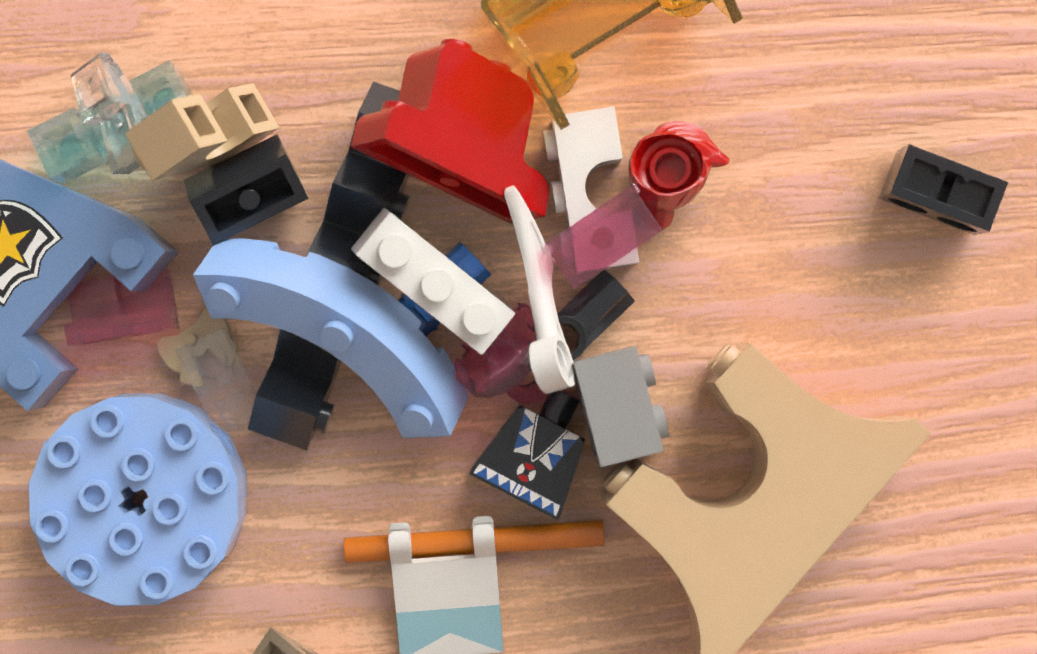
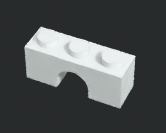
M615 106L552 116V130L543 131L547 161H557L560 181L551 182L555 212H565L568 232L559 234L564 265L573 263L575 274L638 264L639 256L631 210L617 213L602 212L590 203L585 191L586 178L593 170L605 165L618 164L623 159Z
M385 207L351 248L360 259L481 355H483L516 314Z

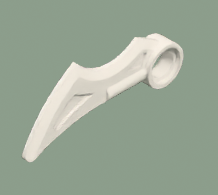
M513 185L505 189L504 196L514 224L524 263L537 341L532 342L529 348L530 364L539 388L545 394L573 387L575 384V368L555 308L552 289L553 261L531 212Z

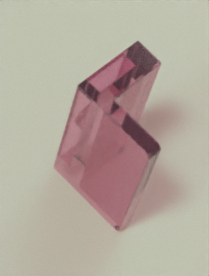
M635 183L545 243V249L573 290L662 231L640 198L639 194L641 191Z

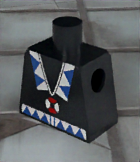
M556 391L548 394L539 413L519 404L474 462L469 474L558 520L562 513L585 441L582 436L566 428L580 401L562 391Z

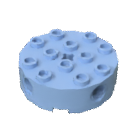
M162 393L120 394L72 414L43 444L29 481L30 526L47 563L77 591L115 606L158 605L195 589L234 549L246 515L247 472L230 434L201 407ZM143 489L147 493L148 498L144 500L142 505L136 506L131 498L135 495V492Z

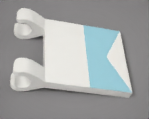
M491 516L473 518L475 554L412 559L410 525L404 522L390 524L388 545L400 654H489L504 652L494 524Z

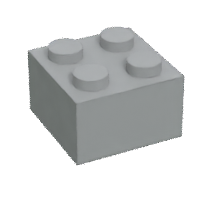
M629 346L573 361L575 383L595 460L600 467L664 451L661 439L669 437V430L662 406L651 404L647 387L656 385V380L648 354L639 355L637 346Z

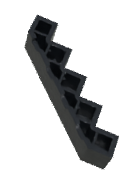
M373 81L358 111L355 126L363 115L380 111L383 102L398 101L400 91ZM352 134L348 153L332 183L323 222L307 255L309 252L326 257L348 267L379 286L382 275L360 259L351 248L384 207L402 221L410 199V195L403 193L409 175L352 148ZM280 329L272 363L255 396L248 430L307 451L315 431L325 434L335 405L329 403L328 399L342 361L314 343Z

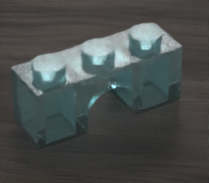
M169 60L123 83L124 90L101 104L82 110L74 107L27 130L28 136L49 178L64 184L132 151L134 148L125 132L170 100L193 95L180 68Z

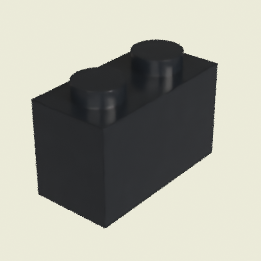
M278 134L184 179L189 202L213 245L309 199Z

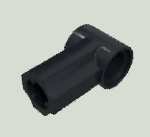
M605 269L595 276L557 313L559 323L569 326L576 334V346L570 352L572 360L580 357L584 350L635 302L628 291Z

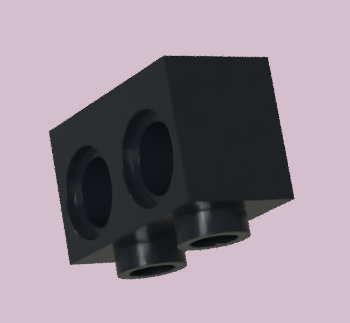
M908 144L896 151L879 199L970 234L978 235L990 232L1008 182Z

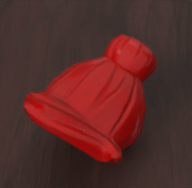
M683 121L667 122L659 125L652 134L643 137L637 142L629 159L628 169L630 186L638 198L633 209V215L641 227L650 231H662L669 227L673 221L674 210L687 205L704 187L711 168L729 164V157L718 149L708 134L700 127Z

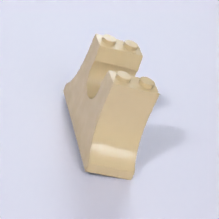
M738 343L736 347L733 344L730 346L726 344L707 364L706 368L711 374L704 381L723 411L735 416L746 427L753 442V467L749 477L737 491L718 500H698L685 495L676 482L667 474L636 458L629 466L625 462H620L602 482V485L605 486L604 488L607 489L601 496L606 505L660 553L676 576L688 606L691 628L690 647L695 654H735L931 435V432L916 418L898 415L882 418H860L825 404L797 385L751 343Z

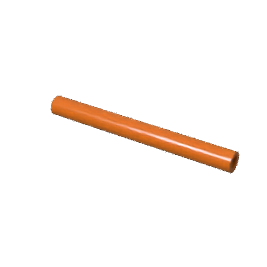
M603 520L494 527L496 553L605 545ZM473 529L411 533L412 559L475 554ZM389 534L344 537L345 563L389 561Z

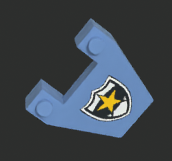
M0 159V387L25 410L30 411L46 407L78 370L73 363L37 331L92 267L99 262L130 291H146L179 252L141 218Z

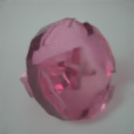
M517 303L518 307L511 309L516 314L483 355L465 341L462 342L461 346L465 349L461 360L457 356L455 358V377L475 397L489 399L506 393L518 403L531 404L539 402L548 396L539 388L536 380L529 384H519L532 371L529 348L532 342L537 341L532 310L526 303Z

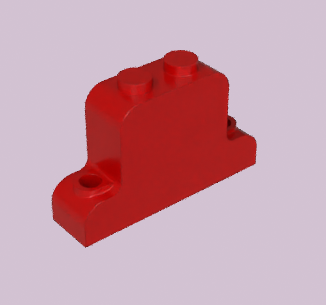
M444 39L439 46L412 54L405 65L398 101H385L382 103L380 111L363 115L357 121L351 143L352 148L510 224L513 221L504 191L507 187L514 185L525 201L533 218L545 217L549 199L548 184L543 175L529 167L524 160V151L534 106L532 88L525 79L511 72V68L507 64L496 60H489L472 51V46L467 42L458 39Z

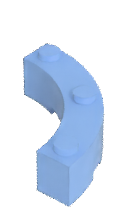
M244 238L226 239L213 245L193 274L211 319L247 320L270 325L302 337L338 358L366 382L386 406L402 438L451 436L469 398L458 371L443 348H434L431 342L419 330L422 322L396 298L371 280L348 267L312 252H309L305 258L290 252L280 251L278 244L275 242Z

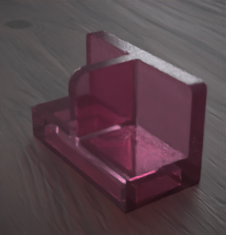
M166 268L146 291H130L116 277L107 275L103 279L80 282L68 295L72 324L64 325L67 346H81L180 329L171 272Z

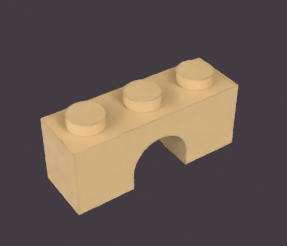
M254 83L227 88L206 103L201 94L172 99L125 132V135L134 148L133 152L136 161L147 171L153 181L217 164L254 146L279 129V126Z

